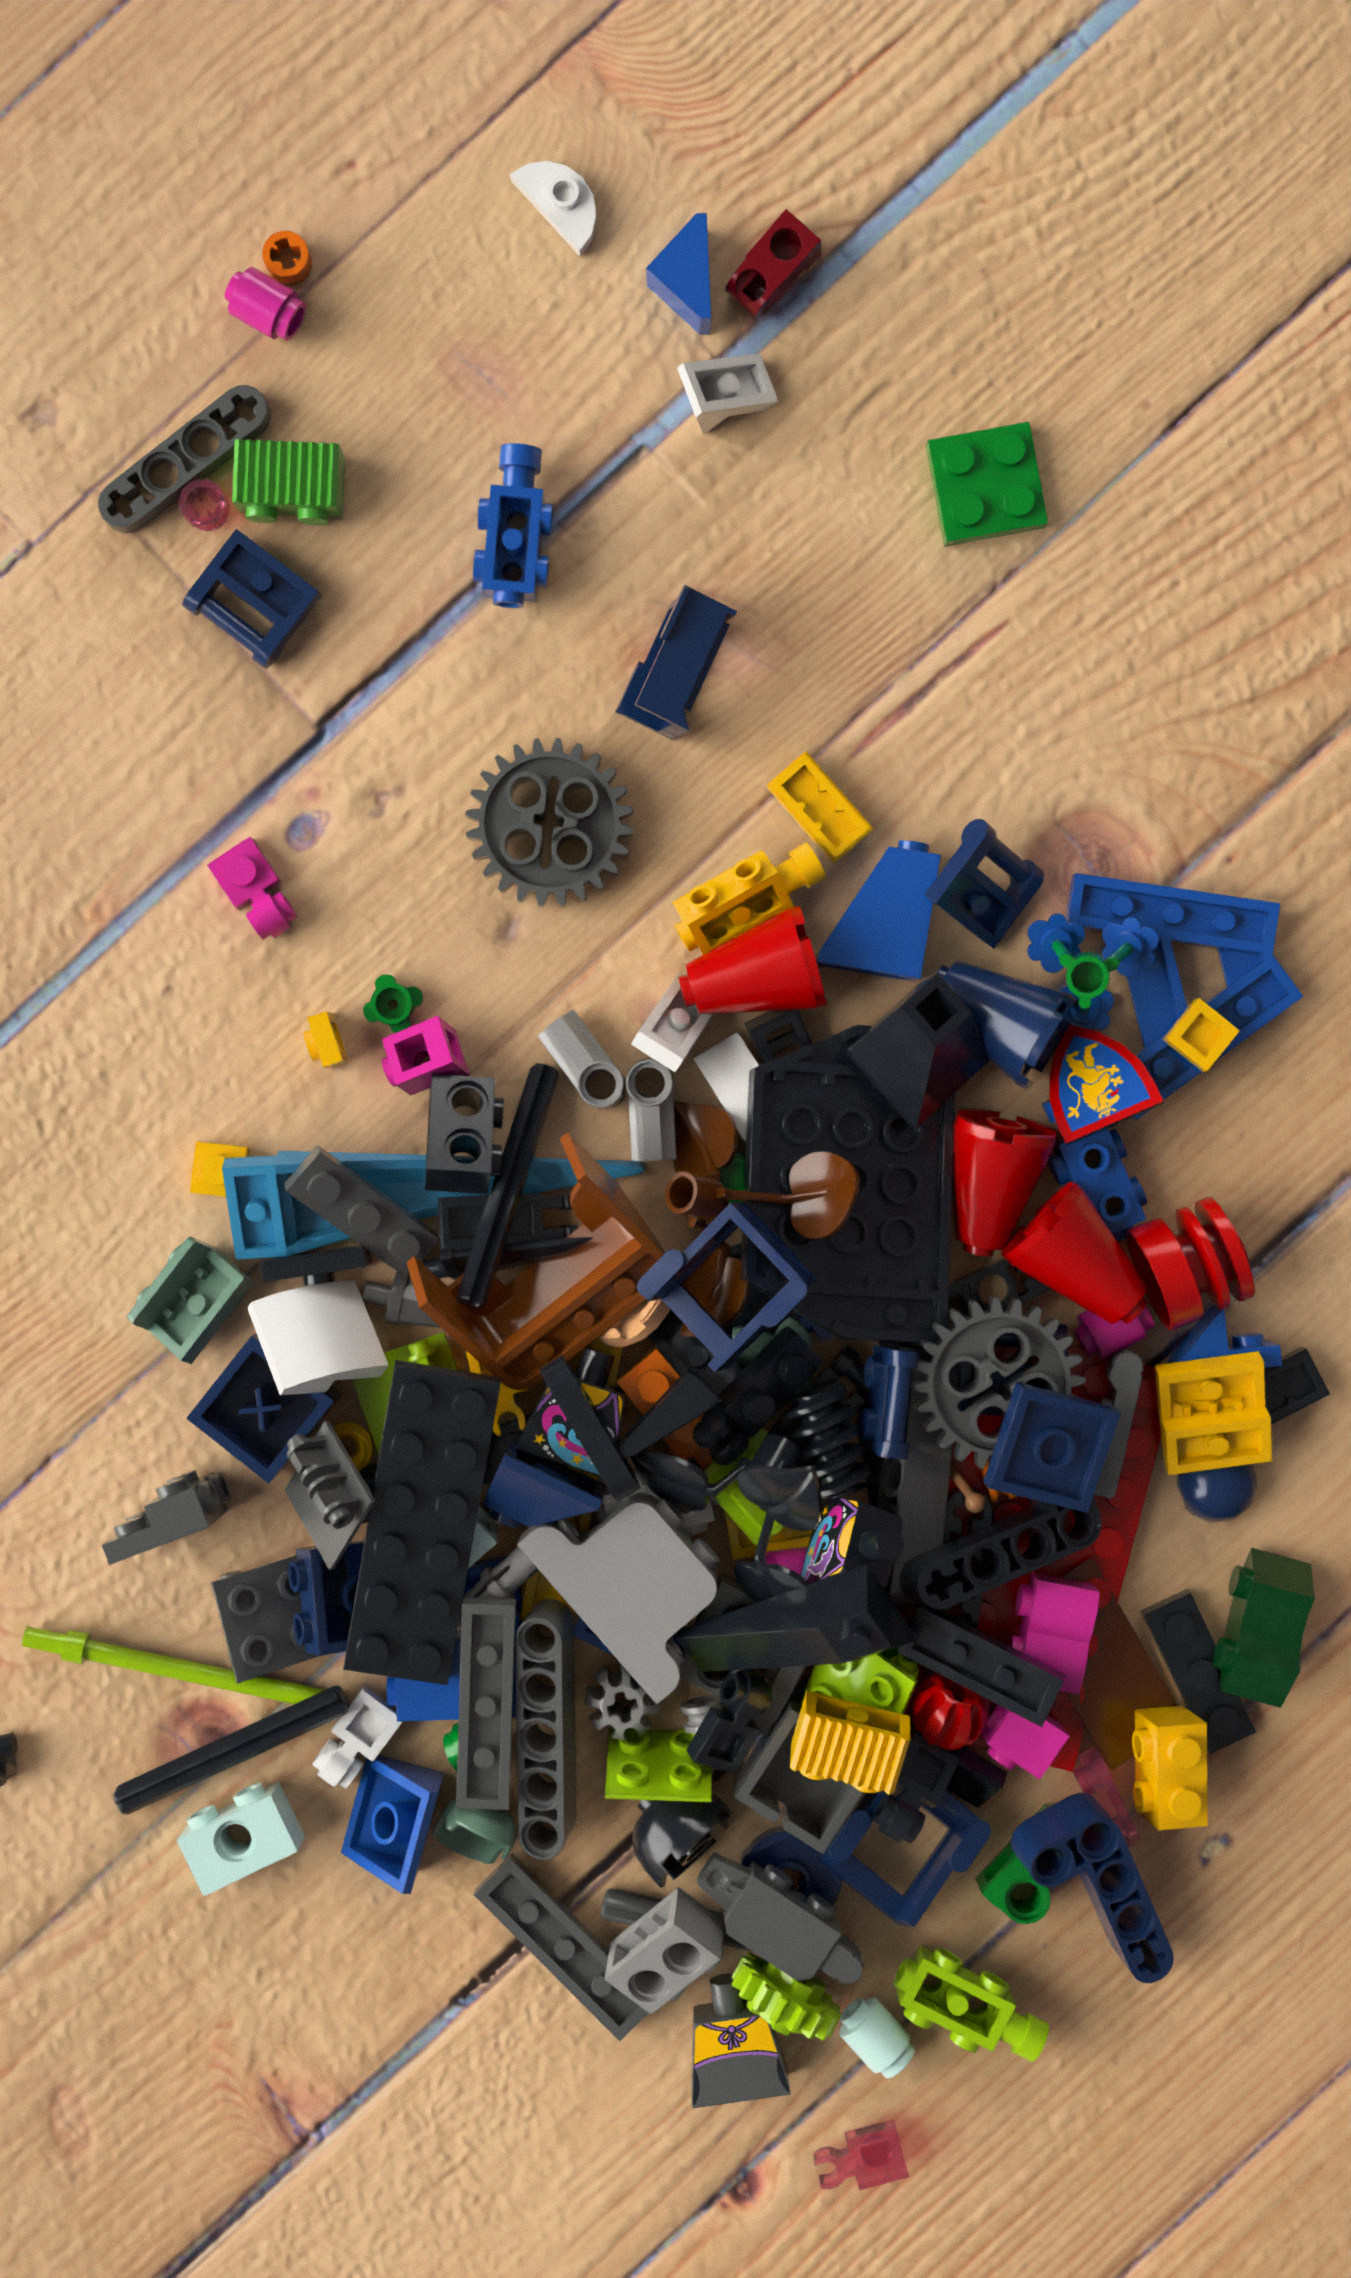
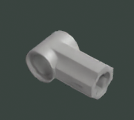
M574 1009L559 1017L538 1035V1038L587 1104L600 1110L611 1109L623 1100L626 1093V1080L622 1072L615 1066ZM606 1071L613 1074L616 1080V1088L610 1097L598 1100L590 1095L588 1083L594 1074Z
M652 1058L643 1059L630 1069L626 1079L629 1099L632 1161H661L677 1158L673 1091L674 1076L672 1070ZM643 1068H655L664 1076L665 1086L660 1094L646 1096L637 1088L636 1078L639 1071Z

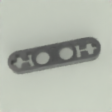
M239 385L228 390L102 490L98 499V509L102 518L115 531L133 533L166 510L234 456V443L236 439L255 440L268 428L271 413L262 393L254 387ZM244 402L249 407L257 403L253 408L256 418L248 423L242 417L232 423L230 428L235 436L229 440L222 426L215 420L222 416L228 425L238 417L239 413L236 406L239 403ZM201 431H212L219 437L217 450L208 457L197 456L192 451V440ZM163 462L174 464L178 468V478L173 486L165 489L155 487L151 482V474L156 465ZM139 480H141L144 488L155 498L148 503L145 497L140 495L130 505L134 511L130 517L125 518L121 513L112 516L118 510L114 503L117 498L122 496L125 500L130 501L141 493L134 485Z

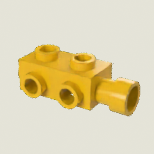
M806 842L788 852L789 859L775 867L763 850H760L673 901L672 903L682 920L674 925L689 953L698 948L703 955L778 913L794 907L789 896L790 893L804 885L809 889L827 878L826 873L809 844Z

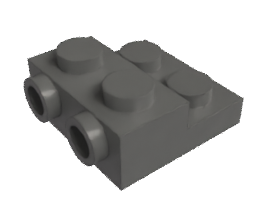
M192 1470L166 1481L167 1484L156 1488L158 1496L144 1506V1511L126 1518V1522L113 1527L116 1535L102 1545L108 1564H114L210 1527L228 1511L225 1503L230 1501V1494L220 1472L214 1474L213 1472L199 1478L196 1470Z

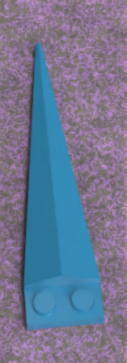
M278 1151V1154L273 1156L224 1159L222 1172L236 1260L288 1257L350 1238L286 1192L284 1183L312 1151ZM328 1152L419 1220L438 1215V1197L489 1195L495 1176L490 1177L487 1194L425 1190L426 1155ZM452 1156L455 1161L462 1164L476 1161L473 1156ZM533 1158L522 1193H539L575 1186L578 1181L569 1160ZM596 1160L613 1179L641 1174L646 1170L645 1163L641 1161Z

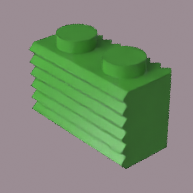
M236 439L234 443L232 503L239 513H246L248 521L256 523L277 522V515L298 516L297 521L300 523L326 525L329 523V517L343 516L344 453L340 445L336 443H306L302 441L297 443L293 441L276 442L272 440Z

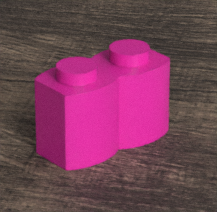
M1032 1572L1028 1585L1021 1584L1018 1589L1015 1612L1016 1615L1024 1616V1618L1022 1617L1018 1635H1010L1007 1645L1066 1674L1067 1676L1060 1691L1079 1694L1087 1664L1089 1642L1096 1621L1100 1592L1091 1583Z

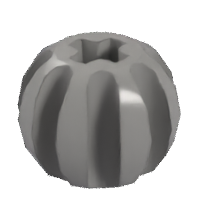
M621 1663L620 1673H613L608 1665H606L594 1674L596 1681L602 1687L588 1686L586 1688L584 1704L599 1708L591 1713L588 1718L599 1731L606 1725L613 1726L614 1729L611 1735L613 1739L626 1740L625 1730L627 1728H634L640 1736L653 1726L651 1720L645 1714L658 1715L661 1712L662 1701L656 1704ZM624 1692L627 1700H632L631 1707L623 1709L621 1703L615 1701V1694Z

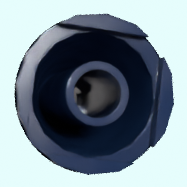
M960 961L954 962L950 968L942 965L936 973L944 979L973 1013L988 1058L1017 1085L1026 1090L1030 1088L1034 1082L1026 1078L1032 1068L1042 1072L1071 1023L1063 1018L1065 1016L1063 1014L1067 1006L1077 1010L1079 999L1069 993Z

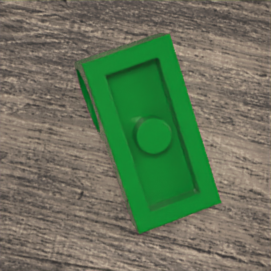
M1044 1804L1035 1815L1049 1807ZM1011 1840L975 1877L982 1895L1017 1923H1035L1042 1919L1049 1910L1051 1897L1048 1887H1043L1035 1882L1013 1852ZM1031 1883L1034 1885V1891L1027 1899L1014 1900L1010 1897L1011 1891L1018 1884Z

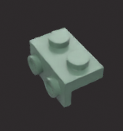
M190 1236L183 1244L173 1250L166 1266L156 1279L139 1294L135 1306L127 1315V1319L133 1325L149 1330L180 1361L192 1364L255 1282L216 1247Z

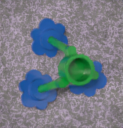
M1054 913L1049 917L1048 922L1037 920L1029 926L1027 935L1032 943L1029 945L1027 953L1030 959L1040 961L1043 969L1047 972L1056 973L1064 967L1067 968L1066 982L1068 986L1063 987L1060 991L1077 997L1079 1005L1077 1010L1067 1006L1063 1018L1071 1022L1070 1025L1095 1030V1028L1103 1030L1110 1024V1017L1107 1012L1112 1009L1114 1004L1113 995L1106 990L1109 982V972L1117 969L1121 975L1133 976L1140 970L1141 966L1146 968L1152 966L1156 961V955L1153 950L1159 944L1160 937L1156 929L1150 926L1142 927L1140 920L1134 916L1126 918L1123 923H1109L1102 931L1103 941L1107 945L1102 950V958L1100 955L1092 952L1081 953L1078 945L1085 938L1084 928L1078 922H1067L1064 915Z

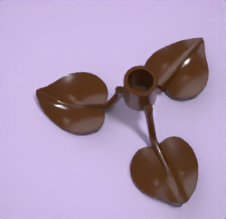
M674 1101L677 1158L673 1159L676 1174L667 1184L665 1200L670 1211L690 1217L688 1221L690 1228L698 1229L702 1233L708 1227L705 1222L715 1219L728 1206L729 1199L781 1205L792 1204L791 1222L793 1227L799 1234L809 1239L820 1240L831 1237L846 1223L859 1192L858 1183L860 1180L856 1168L848 1159L824 1151L810 1153L800 1158L792 1166L789 1174L792 1194L782 1195L727 1189L719 1181L721 1178L719 1170L727 1167L733 1161L737 1151L738 1131L734 1118L725 1109L714 1105ZM726 1241L683 1283L723 1328L739 1315L747 1301L750 1288L749 1283L740 1280L741 1259L729 1257L731 1248ZM682 1322L681 1335L696 1337Z

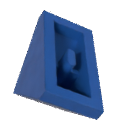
M696 213L646 267L647 287L700 335H710L711 330L707 213Z

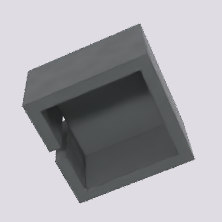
M790 1696L776 1723H772L773 1729L771 1728L769 1733L766 1732L764 1736L762 1735L734 1778V1796L773 1823L776 1822L781 1812L784 1830L821 1854H824L863 1792L854 1788L851 1783L846 1784L842 1780L838 1782L832 1778L820 1781L812 1780L801 1774L799 1770L794 1771L790 1768L791 1742L802 1708V1703ZM778 1800L785 1804L781 1811L779 1810Z

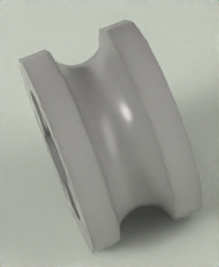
M715 1695L700 1696L683 1702L680 1705L681 1713L688 1716V1721L684 1723L685 1732L696 1734L710 1707L722 1710L726 1704Z

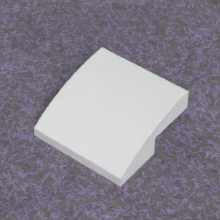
M355 1280L336 1281L291 1289L251 1302L248 1306L249 1314L280 1395L327 1392L335 1380L380 1377L389 1366Z

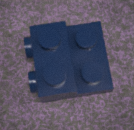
M365 1540L350 1542L334 1570L328 1569L316 1545L296 1548L297 1560L290 1561L288 1577L293 1592H300L302 1613L294 1615L293 1630L297 1643L299 1645L305 1644L306 1653L322 1656L346 1652Z

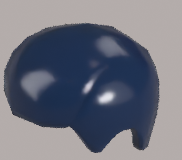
M1250 1464L1178 1474L1177 1485L1184 1501L1185 1509L1189 1513L1209 1523L1227 1522L1234 1520L1251 1506L1257 1490V1476L1253 1465Z

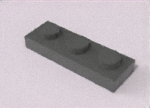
M319 1145L312 1150L284 1183L286 1192L404 1277L410 1274L406 1262L413 1256L421 1261L439 1241L436 1231Z

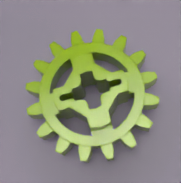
M748 1952L747 1956H742L731 1977L733 1979L732 1986L740 1990L739 1996L748 2000L747 2007L750 2012L759 2015L771 2025L772 2029L781 2034L789 2036L790 2032H797L799 2034L803 2033L812 2040L816 2036L825 2041L827 2036L830 2037L842 2016L839 2012L841 2009L840 2005L831 2001L833 1998L831 1994L824 1992L826 1986L822 1980L813 1977L796 1981L762 1957H757L751 1952Z

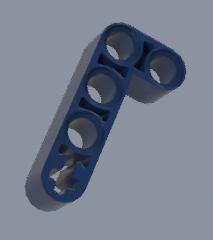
M1088 1793L1071 1795L1026 1819L1017 1826L1012 1834V1850L1035 1882L1043 1887H1054L1080 1874L1110 1945L1136 1980L1143 1983H1154L1164 1978L1173 1966L1174 1955L1119 1826L1097 1799Z

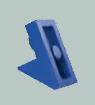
M1212 1305L1167 1359V1363L1259 1351L1264 1361V1367L1282 1366L1281 1347L1279 1344L1264 1341L1263 1333L1232 1335V1344H1228L1225 1310L1218 1309L1215 1305Z

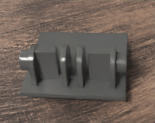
M328 1420L323 1422L315 1437L307 1438L305 1434H297L288 1441L287 1457L293 1463L296 1471L285 1488V1492L328 1569L334 1570L375 1503V1499L347 1453L346 1447L340 1441Z
M297 1555L244 1572L240 1570L227 1572L220 1575L221 1579L211 1582L237 1684L318 1657V1655L306 1653L305 1644L299 1645L294 1635L293 1618L296 1613H302L300 1592H293L290 1586L288 1567L290 1561L297 1560Z

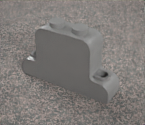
M643 1492L630 1495L592 1529L583 1534L567 1518L526 1529L521 1534L517 1546L656 1704L661 1702L677 1687L680 1679L681 1664L687 1659L683 1650L671 1636L707 1607L716 1595L717 1571L715 1565L720 1560L712 1548L700 1537L695 1541L689 1537L681 1527L685 1523L683 1516L667 1498L659 1502L654 1496Z

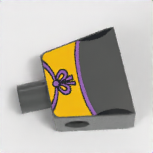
M733 1973L721 1974L711 1978L710 1987L713 2003L700 2004L693 2007L691 2072L693 2108L791 2095L788 2068L776 2030L772 2029L771 2025L759 2015L750 2012L747 2007L748 2000L739 1996L740 1990L731 1984L733 1982L731 1978Z

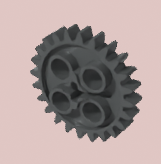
M539 738L534 739L533 754L526 755L522 748L516 744L513 746L516 760L512 763H509L499 755L495 757L500 769L497 776L483 770L480 773L485 783L489 786L487 790L471 789V796L481 803V808L466 811L465 815L468 819L479 822V827L466 832V837L468 840L482 841L483 843L482 846L472 853L474 860L488 858L491 860L483 871V875L487 879L499 873L503 875L498 887L500 892H506L514 884L518 886L517 900L520 903L527 899L530 892L536 893L539 908H544L549 894H555L562 908L566 906L567 892L574 891L576 896L584 902L586 901L584 886L588 883H591L600 891L604 889L602 879L599 876L602 871L615 876L618 875L619 870L611 861L612 856L628 857L629 850L618 843V839L633 836L634 831L631 827L620 824L621 819L633 815V809L630 806L617 805V801L628 793L626 786L611 788L609 784L617 775L614 767L599 773L597 770L600 766L601 755L596 753L585 762L582 760L583 748L580 743L573 747L570 754L563 753L561 739L556 738L551 752H544L543 746ZM552 778H557L559 780V790L555 813L558 821L564 824L563 827H554L551 864L548 869L541 868V856L545 834L542 826L536 823L537 820H545L547 817L549 782ZM531 782L540 787V800L531 807H520L513 802L514 791L522 783ZM575 788L586 789L593 796L592 805L583 813L570 812L564 806L565 796ZM525 833L535 839L536 846L534 852L526 859L518 860L512 858L508 854L507 849L509 841L513 836ZM569 839L581 840L587 846L586 858L577 865H568L559 859L558 852L560 846Z
M990 1296L987 1311H983L975 1300H969V1316L965 1318L956 1310L950 1309L949 1315L953 1325L949 1329L935 1322L932 1325L934 1331L940 1337L937 1343L921 1340L920 1345L930 1353L928 1360H918L917 1369L925 1373V1379L916 1380L911 1383L913 1390L926 1393V1398L914 1404L915 1410L922 1413L932 1412L933 1414L923 1424L924 1429L927 1432H933L942 1428L943 1431L936 1443L944 1449L956 1441L954 1456L961 1462L971 1451H974V1463L981 1469L986 1465L989 1456L993 1454L1016 1382L1026 1384L1033 1378H1042L1047 1390L1074 1397L1077 1396L1071 1393V1387L1086 1383L1084 1377L1070 1373V1368L1082 1361L1081 1356L1065 1354L1063 1352L1072 1343L1073 1338L1068 1334L1053 1337L1060 1322L1057 1319L1050 1318L1042 1324H1038L1042 1309L1035 1305L1022 1316L1021 1301L1016 1298L1011 1299L1006 1311L1002 1310L1000 1300L995 1296ZM1014 1333L1018 1340L1016 1353L1006 1360L997 1359L994 1353L996 1339L1002 1334ZM1037 1356L1038 1361L1035 1365L1012 1374L1029 1357ZM961 1361L970 1362L974 1369L972 1381L962 1388L952 1387L949 1382L951 1368ZM993 1372H998L1004 1377L1010 1375L1003 1381L1006 1390L1001 1394L996 1393L992 1389L985 1391L993 1384L990 1378ZM985 1391L973 1400L966 1409H958L957 1405L960 1401ZM990 1406L1000 1408L1002 1414L1000 1425L991 1432L979 1431L977 1426L979 1413Z

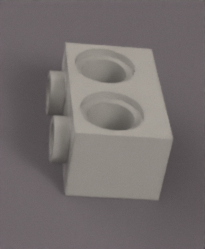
M678 1887L610 1942L604 1980L648 2013L653 2014L666 2002L677 2000L686 1987L703 1973L709 1974L718 1966L724 1953L722 1944L725 1922Z

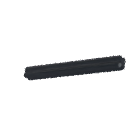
M536 1063L530 1068L502 1154L500 1176H495L457 1293V1302L471 1309L480 1310L487 1304L559 1079L558 1070L546 1064Z
M340 1686L328 1688L118 1785L113 1794L114 1802L122 1814L129 1815L346 1715L350 1706L348 1698Z

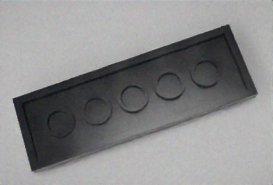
M395 1360L373 1489L375 1503L369 1512L343 1670L448 1685L501 1377Z

